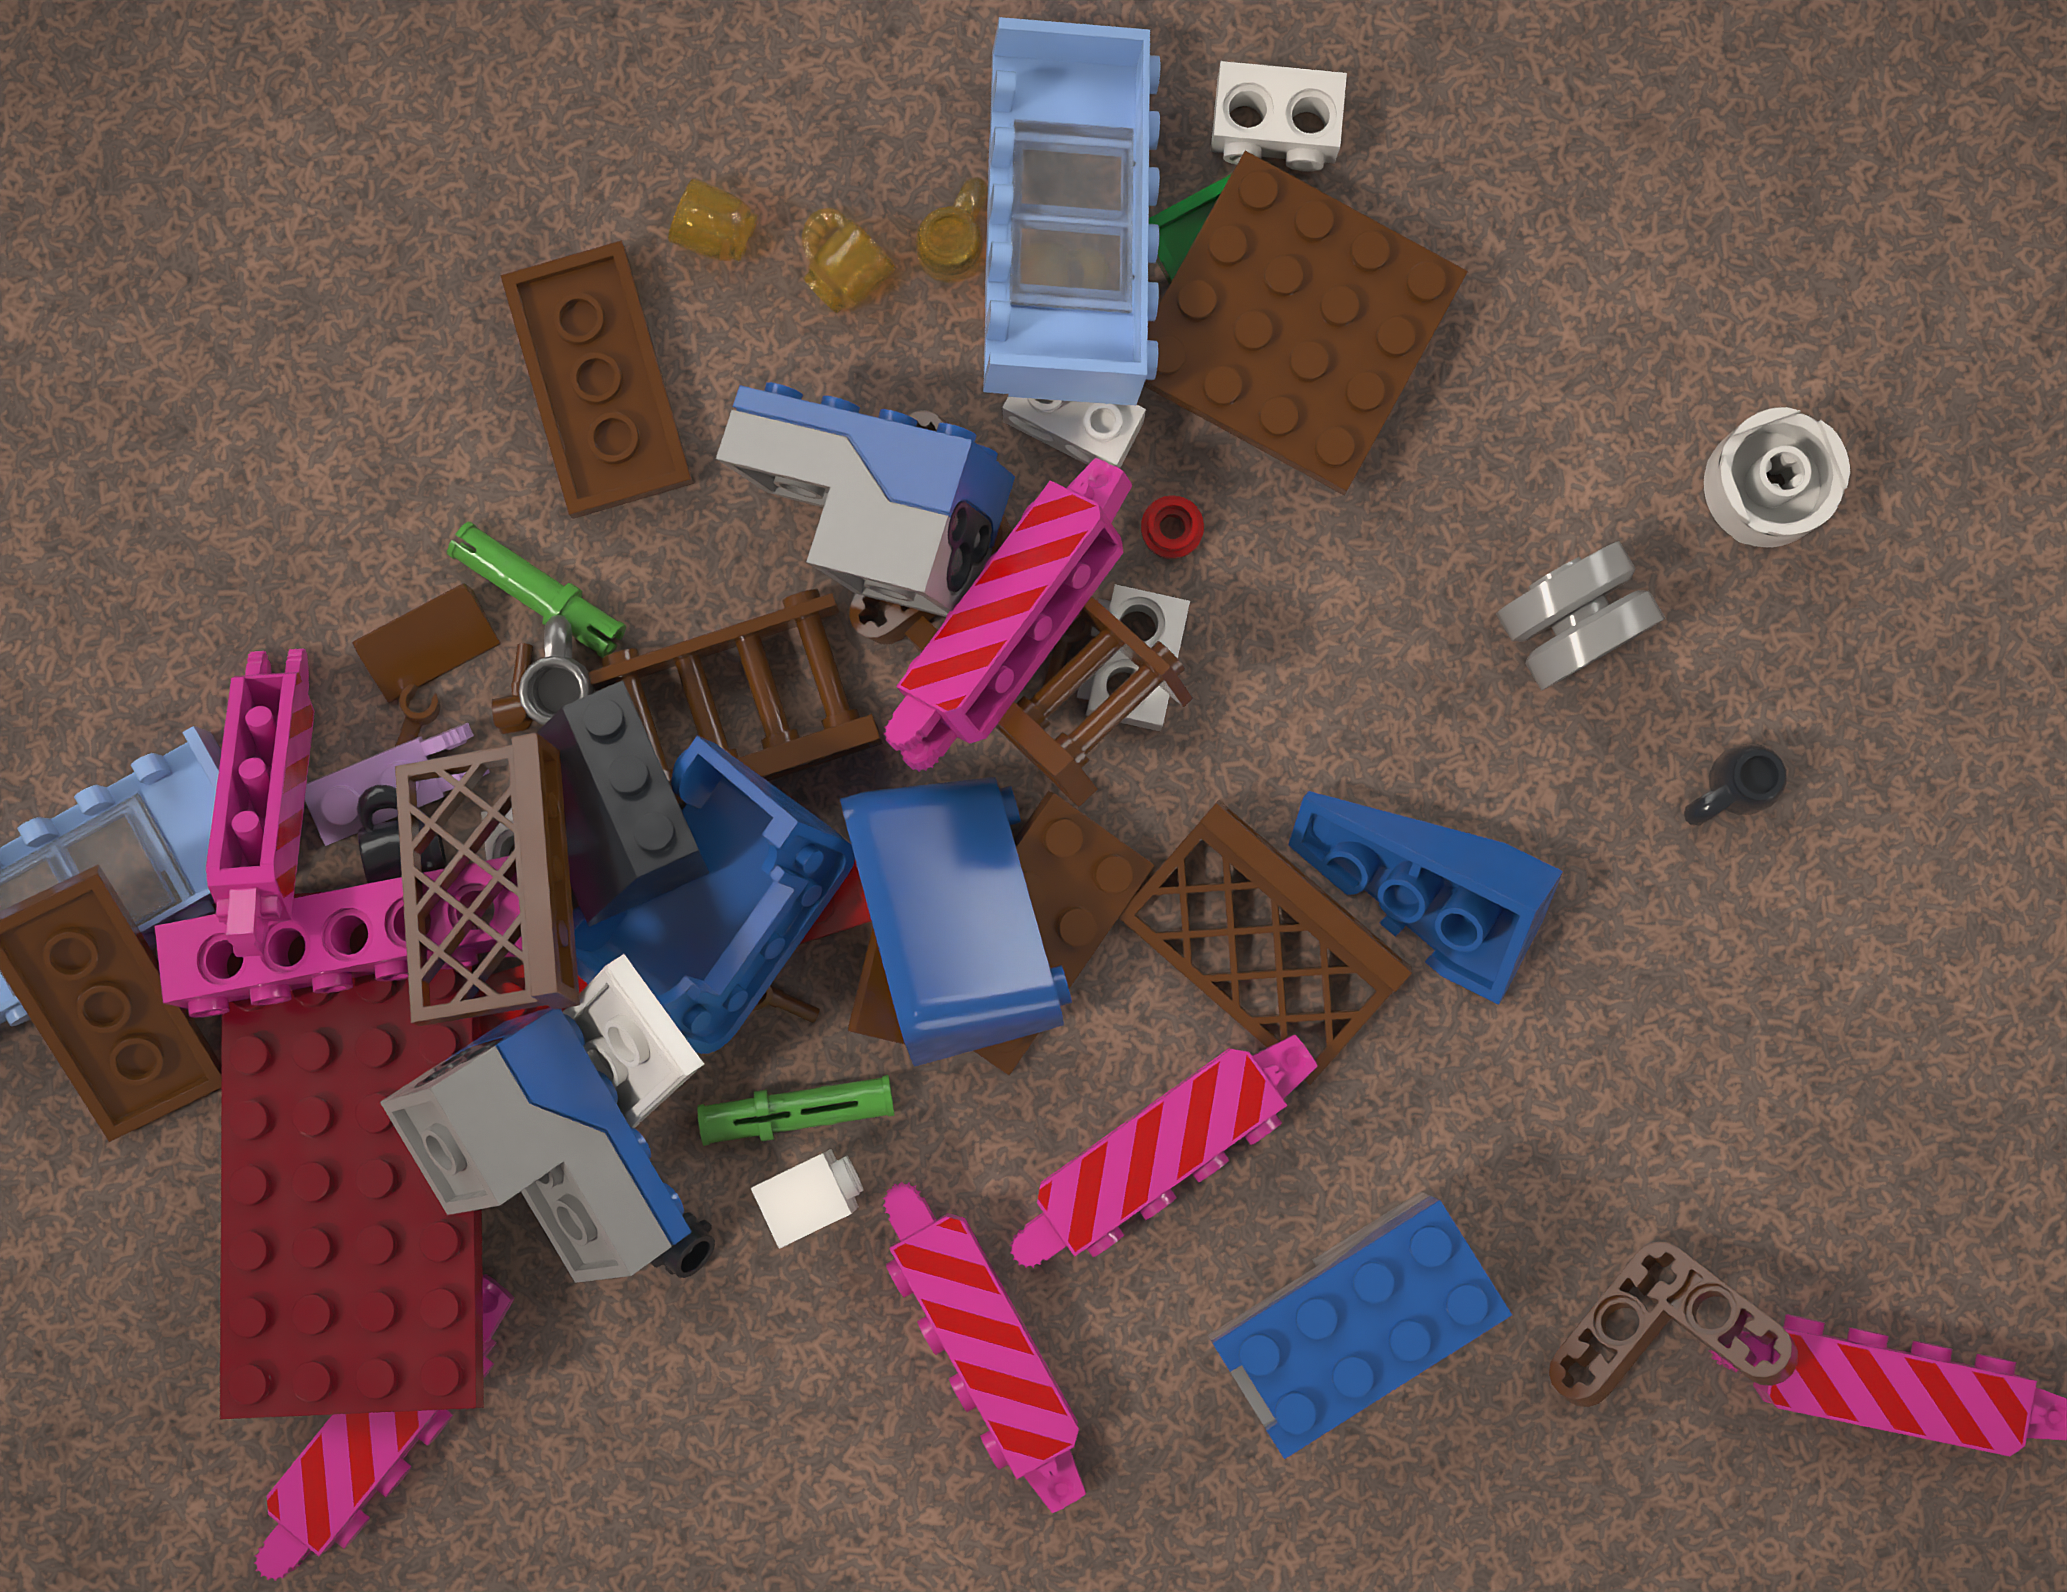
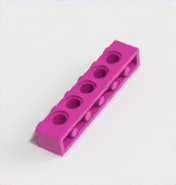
M509 856L486 860V862L498 871ZM476 863L467 864L447 892L469 908L492 879V876ZM444 869L425 872V874L433 881H436ZM516 871L510 881L518 886ZM402 877L294 898L291 920L269 921L263 955L243 957L240 970L231 978L227 972V962L234 946L229 943L226 936L227 924L219 922L216 914L154 926L163 1003L188 1009L190 1017H208L224 1014L230 1011L229 1002L248 998L251 999L252 1005H271L291 1000L290 990L313 986L314 993L344 991L353 988L352 978L375 974L377 981H395L408 978ZM422 882L424 896L429 887ZM506 887L502 889L493 901L495 911L489 923L502 935L520 914L519 897ZM441 898L429 913L431 916V927L426 936L440 945L463 914ZM365 923L368 929L367 942L359 952L353 954L350 948L351 934L357 926ZM474 925L452 953V956L465 967L472 966L478 963L477 954L490 952L497 941L482 929L477 930ZM302 935L306 946L304 955L298 963L291 966L288 959L289 947L297 937ZM521 936L515 945L523 951ZM427 947V960H429V958H430V957L432 956V954L434 953V952L431 951L428 947ZM509 951L505 957L516 956ZM445 962L441 969L454 968Z

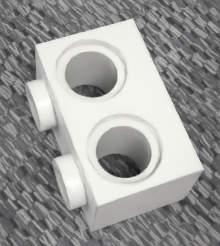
M1221 61L1217 78L1211 152L1224 153L1223 159L1226 162L1237 165L1246 150L1260 159L1261 157L1286 159L1287 167L1299 171H1317L1323 168L1324 163H1335L1341 143L1347 73ZM1248 106L1255 109L1261 115L1263 121L1255 127L1245 128L1237 125L1229 113L1237 107ZM1302 112H1311L1323 121L1325 128L1313 134L1304 133L1295 126L1292 118Z
M1008 397L1003 406V422L1087 465L1094 458H1097L1112 466L1121 468L1144 423L1146 409L1139 405Z
M1116 584L1111 601L1098 600L1119 621L1126 614L1134 611L1148 614L1155 623L1156 633L1144 643L1151 648L1159 641L1178 658L1190 601ZM1092 627L1091 636L1096 637L1100 632ZM1120 650L1079 688L1077 698L1089 700L1086 715L1089 716L1109 697L1106 683L1113 675L1122 672L1133 674L1139 669ZM1158 686L1120 723L1160 731L1164 723L1169 694Z
M832 1149L751 1188L779 1249L852 1214L859 1207L854 1197L864 1191L848 1156L837 1160Z

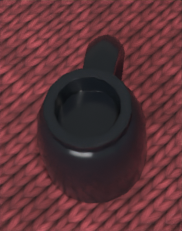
M1742 744L1724 751L1714 761L1709 773V788L1711 791L1685 807V820L1690 825L1700 826L1724 809L1737 815H1751L1771 807L1782 796L1787 784V770L1782 759L1772 749L1759 744Z
M390 785L370 787L358 798L356 809L363 826L358 830V843L368 884L402 877L398 820L375 825L372 821L373 814L378 810L389 808L398 810L396 788ZM418 819L420 832L425 824ZM438 834L421 854V869L423 873L445 869L447 866L442 837Z

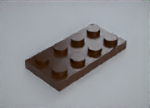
M622 240L500 275L567 510L571 518L575 519L694 484L629 258Z
M1048 791L1014 839L1049 967L1053 968L1062 965L1068 988L1070 989L1148 876L1154 864L1057 794ZM1039 1032L973 1051L1010 1076Z
M99 864L0 911V971L109 1142L221 1088V1063L193 1017L189 1016L188 1009L163 1003L159 962Z

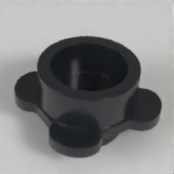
M691 1212L684 1213L682 1216L692 1232L675 1245H671V1248L650 1262L655 1268L665 1265V1270L671 1275L676 1274L679 1278L689 1277L699 1271L709 1260L715 1247V1240L709 1234L712 1225L707 1220L696 1222V1217Z

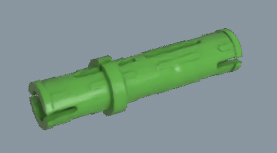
M470 521L462 525L456 532V536L475 547L476 551L462 542L459 544L451 540L447 549V555L452 559H457L543 616V625L552 616H564L571 624L572 636L595 651L601 658L611 654L618 646L598 633L597 629L611 639L616 637L621 640L627 626L584 600L581 589L572 583L563 586L478 529Z
M889 1075L877 1079L827 1085L769 1095L768 1090L765 1089L754 1091V1098L697 1106L703 1146L715 1142L760 1136L763 1142L775 1140V1133L834 1125L888 1115V1117L895 1116ZM849 1101H857V1102H853V1103H846V1104H840V1105H833V1106H827V1107H820V1108H814V1109L803 1110V1109H805V1108L818 1107V1106H824V1105H830V1104H837V1103H843V1102H849ZM789 1111L788 1113H781V1114L770 1115V1114H773V1113H780V1112ZM757 1116V1117H755V1118L742 1119V1118H748V1117Z

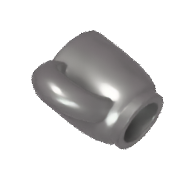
M561 615L552 616L545 624V658L539 659L527 668L521 677L518 691L521 705L527 715L541 725H545L561 707L594 693V686L591 685L588 671L582 664L572 659L571 624Z

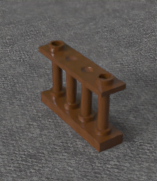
M818 589L802 591L783 599L784 609L640 656L637 648L625 649L609 654L600 659L603 668L588 672L591 685L597 690H602L623 680L670 786L673 769L668 768L640 678L675 666L698 736L716 743L767 781L881 745L883 743L873 715L870 714L860 718L858 709L851 710L822 623L823 618L840 613L833 593L820 596ZM795 627L798 628L827 717L821 720L824 730L803 737H799L797 729L790 730L761 638ZM734 647L738 649L766 738L761 740L763 750L742 757L738 756L736 749H729L700 659ZM674 793L682 810L687 803Z
M1092 596L1073 622L1081 615L1100 633L1030 699L1023 696L1017 703L1013 702L995 726L1001 734L1078 807L1098 790L1082 769L1090 761L1086 755L1146 697L1160 686L1182 707H1185L1193 699L1178 677L1185 670L1178 658L1159 641L1150 648ZM922 616L904 634L916 649L922 653L938 630ZM1119 650L1139 667L1068 736L1062 732L1053 739L1044 731L1051 724L1047 718Z

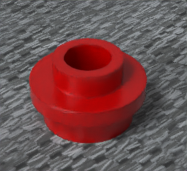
M1170 495L1155 500L1145 510L1141 521V535L1145 545L1155 555L1165 559H1179L1189 555L1198 547L1204 533V521L1201 512L1194 503L1181 496ZM1176 517L1182 521L1184 533L1179 538L1169 539L1161 533L1160 524L1165 518Z

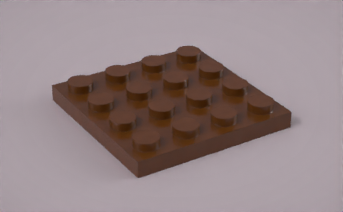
M1245 150L1160 301L1155 321H1149L1147 340L1158 342V365L1155 379L1145 380L1143 386L1336 492L1345 495L1468 271Z

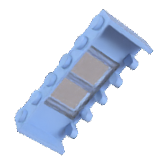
M999 17L992 50L983 392L1008 394V397L1136 406L1145 380H1154L1156 377L1158 342L1147 340L1148 321H1155L1157 316L1159 287L1157 282H1148V263L1155 264L1157 259L1159 226L1148 224L1149 206H1156L1159 193V168L1149 167V150H1156L1158 145L1160 114L1159 111H1149V94H1157L1160 56L1150 55V30Z
M193 726L182 732L187 743L164 756L150 753L140 757L131 764L134 770L132 774L109 787L93 785L80 791L74 796L78 804L52 819L36 817L20 825L17 829L21 836L0 847V911L99 864L151 950L157 947L154 926L215 914L216 911L212 906L215 902L207 885L206 862L221 749L212 733ZM0 971V1024L7 1020L10 1026H16L30 1020L29 1015Z

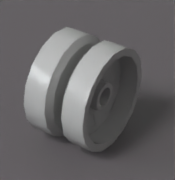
M1620 541L1614 542L1584 559L1577 557L1531 584L1528 587L1530 591L1496 613L1511 641L1525 642L1550 628L1556 636L1533 650L1525 662L1541 691L1666 619L1650 591H1634L1612 604H1609L1605 596L1628 582L1636 570Z

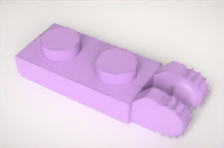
M462 724L425 740L421 736L308 782L306 784L305 802L325 846L356 834L363 827L356 808L358 798L366 789L375 785H390L396 788L395 766L431 760L430 754L444 749L450 750L465 744L469 738L474 736L469 724ZM465 773L455 774L452 776L456 778L458 781H460V779L464 776ZM442 777L416 781L417 808L443 798L446 795L445 791L453 789L454 786ZM390 808L378 810L373 814V824H379L397 817L398 810Z

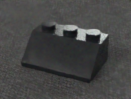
M623 680L561 707L537 733L560 751L570 885L588 926L595 925L709 874L708 868Z

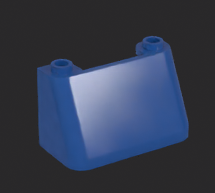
M696 736L689 748L677 758L674 764L671 787L672 791L687 803L682 813L708 868L709 874L590 927L585 920L580 906L573 910V922L579 977L589 984L607 964L624 954L694 1051L700 1054H709L727 1044L740 1029L848 876L854 865L855 856L852 845L833 828L716 743Z
M996 777L867 791L840 798L897 1019L914 1067L1064 1026L1060 1006L1072 1003L1062 965L1050 968L1010 829V825L1021 823L1012 787L1008 786L999 789Z

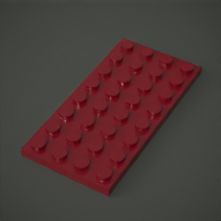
M324 892L299 893V894H294V898H299V897H304V896H309V895H314V894H319V893H324ZM430 914L425 918L426 935L431 927ZM365 923L357 926L351 934L350 948L353 954L359 952L367 942L368 929ZM302 935L297 937L289 947L288 959L291 966L298 963L304 955L306 946ZM232 952L227 962V972L230 978L238 973L243 963V957H236L234 952ZM477 954L478 963L467 967L473 973L479 966V954ZM440 969L429 983L430 1005L450 1003L468 979L455 969ZM375 974L352 978L353 988L339 992L314 993L313 986L290 990L291 1000L277 1004L252 1005L250 998L229 1002L230 1011L222 1014L220 1419L484 1408L482 1209L447 1215L380 1103L388 1096L480 1038V1016L417 1026L411 1023L408 978L395 981H377ZM480 989L472 999L480 998Z

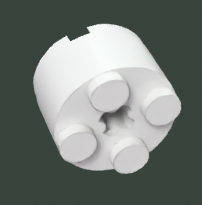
M1780 407L1764 410L1751 416L1725 437L1708 459L1704 475L1705 499L1712 516L1720 527L1740 543L1757 547H1778L1797 541L1826 522L1838 508L1850 476V465L1846 449L1833 428L1822 420L1817 421L1805 414L1799 413L1800 410ZM1769 472L1771 475L1782 474L1785 484L1781 487L1778 484H1771L1766 473Z

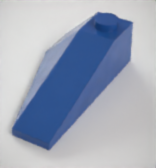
M1308 791L1303 797L1288 846L1346 895L1357 894L1365 890L1377 900L1382 910L1386 913L1379 923L1395 937L1407 926L1432 947L1434 951L1425 960V963L1440 976L1498 1005L1504 998L1546 916L1563 873L1562 870L1503 842Z

